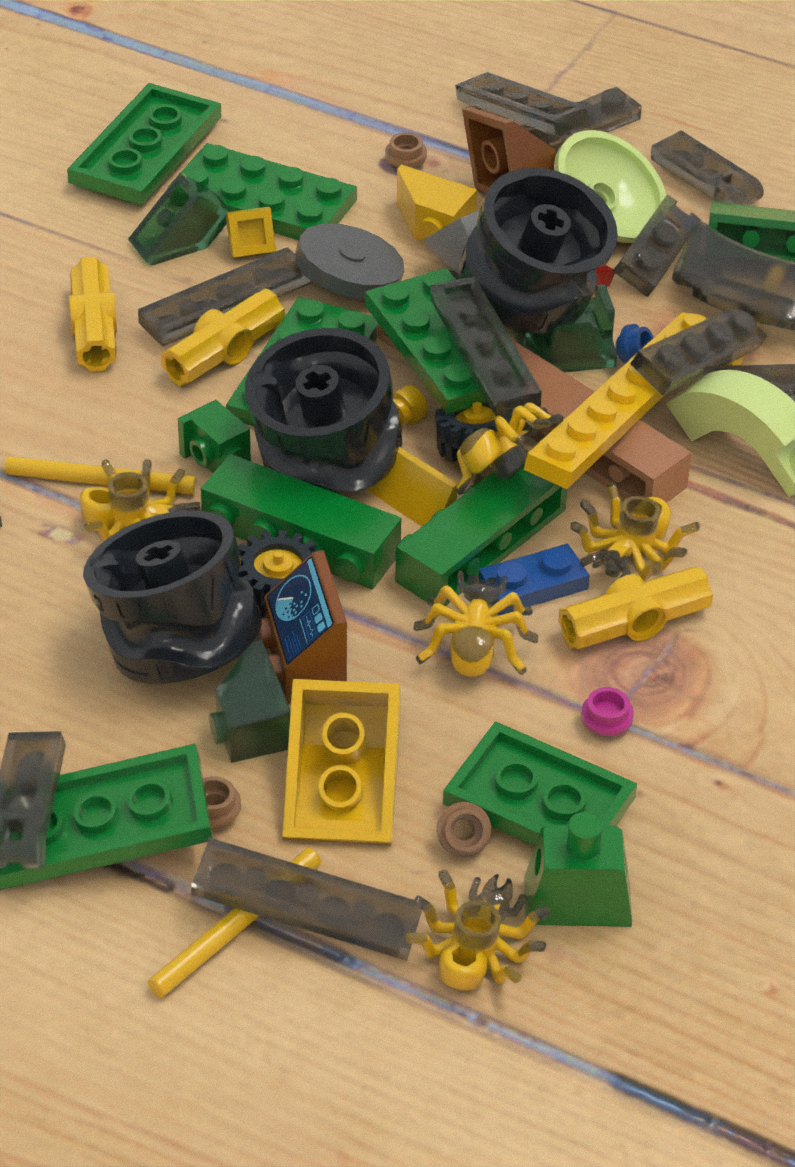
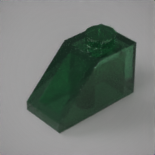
M180 172L128 240L145 262L153 266L208 248L227 224L225 213L231 211L214 191Z
M254 641L215 690L216 712L209 713L210 729L215 744L224 743L231 763L288 750L291 711L263 641Z

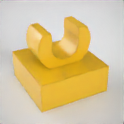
M263 207L225 213L230 254L233 258L276 252L271 208Z

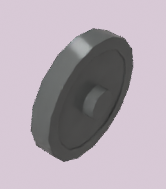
M319 224L307 228L299 237L295 250V262L307 278L319 287L337 295L358 300H365V291L401 281L404 274V261L393 246L375 234L344 224Z

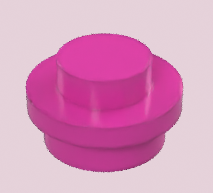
M603 687L596 689L582 705L581 719L583 724L590 731L598 735L616 736L622 734L633 723V707L627 695L616 688Z

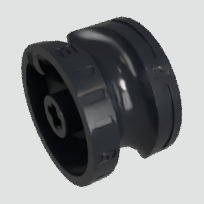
M523 168L511 171L499 177L490 186L479 210L477 225L471 232L460 259L459 273L463 288L471 301L484 314L506 327L529 333H552L563 330L574 324L583 315L596 289V269L608 263L616 247L618 236L616 221L605 201L593 189L568 174L543 168Z
M340 328L309 329L294 333L277 341L267 348L250 368L245 382V397L251 419L254 423L255 435L264 467L345 497L356 495L371 488L382 480L394 467L399 447L402 448L403 444L402 429L395 402L392 400L393 384L387 359L381 349L370 339L356 332Z
M199 510L169 512L149 517L113 534L101 543L88 557L83 570V578L93 603L100 611L102 629L117 669L125 677L147 684L175 683L197 678L230 663L240 656L258 636L262 626V615L250 583L238 576L241 552L233 528L225 518L212 512Z

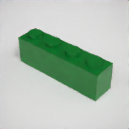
M712 201L705 256L795 266V211Z
M523 448L508 461L505 460L499 463L495 470L478 484L468 487L455 502L447 508L437 511L429 522L413 534L406 535L399 542L395 551V582L430 605L435 604L434 599L445 585L451 587L459 596L478 581L479 569L503 561L566 510L567 489L523 470L527 453L529 452ZM446 599L444 606H447L450 600Z
M230 454L200 488L201 510L212 512L225 518L231 524L235 537L247 541V538L254 535L260 541L261 532L270 531L271 537H278V530L287 531V538L292 539L295 533L303 535V544L311 540L316 544V551L324 550L331 574L347 581L374 589L396 560V546L401 541V517Z

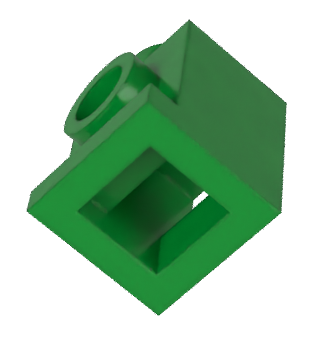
M215 399L177 418L179 454L186 459L193 456L200 466L207 467L212 473L218 469L230 454L251 461L250 428L218 400Z

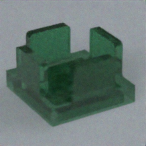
M605 284L596 285L595 297L590 299L583 315L574 324L556 325L551 330V333H529L513 329L518 344L540 356L564 373L614 368L617 365V351L613 342L615 309Z

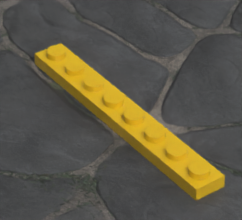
M680 313L527 453L523 470L568 489L718 345L723 328L709 323V320L702 315Z

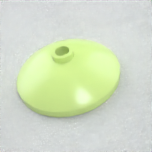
M586 130L570 136L558 149L554 160V170L582 181L605 201L616 221L618 242H642L652 237L661 228L666 219L668 208L666 192L654 167L635 147L615 135L602 131Z

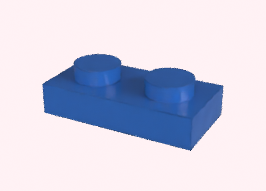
M568 543L481 568L478 572V584L492 606L509 593L515 592L519 596L524 608L588 590L590 578L589 573ZM512 605L499 612L498 616L514 612Z

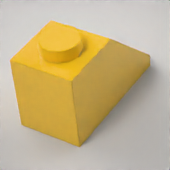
M402 164L397 168V205L414 239L425 242L424 239L454 221L476 212L477 189Z

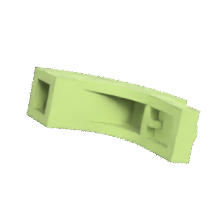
M719 370L695 380L666 403L691 442L713 431H725L737 435L758 452L787 496L795 495V401L778 387L747 372Z

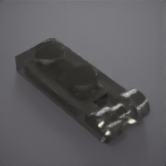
M682 130L652 145L651 160L715 202L740 205L745 203L749 205L760 200L764 195L763 186L756 177Z
M669 194L664 197L613 269V272L647 297L658 285L702 220L693 212L688 215L677 207L678 201Z
M61 731L8 733L0 767V868H5L7 863H21L23 868H42L46 859L45 841L66 748ZM23 832L21 840H8L9 834Z

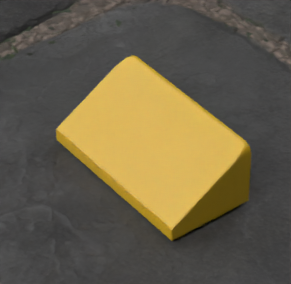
M399 447L394 467L382 480L367 489V491L420 526H423L431 520L437 511L447 508L457 500L458 489L456 487L458 483Z

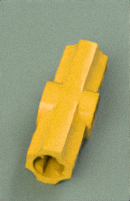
M84 257L80 259L76 266L71 267V295H69L72 335H75L77 364L85 366L89 372L106 371L107 366L116 361L117 348L114 332H117L115 296L114 292L110 291L108 265L101 263L97 257Z
M265 288L225 313L218 309H211L200 317L193 334L161 353V366L167 372L169 379L182 387L222 361L229 365L239 364L250 353L256 339L282 322L285 317V308L280 304L277 295Z
M700 566L690 567L646 582L639 575H625L612 583L605 595L559 609L558 622L561 626L563 639L571 650L585 648L625 634L634 641H644L659 633L668 620L711 607L713 593L710 589L708 576Z

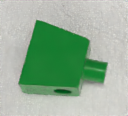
M580 812L573 815L568 825H547L541 828L524 876L525 919L529 913H536L539 921L535 925L632 927L630 880L622 829L617 826H603L601 819L589 812Z

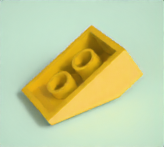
M293 679L283 839L392 844L402 702L400 683Z

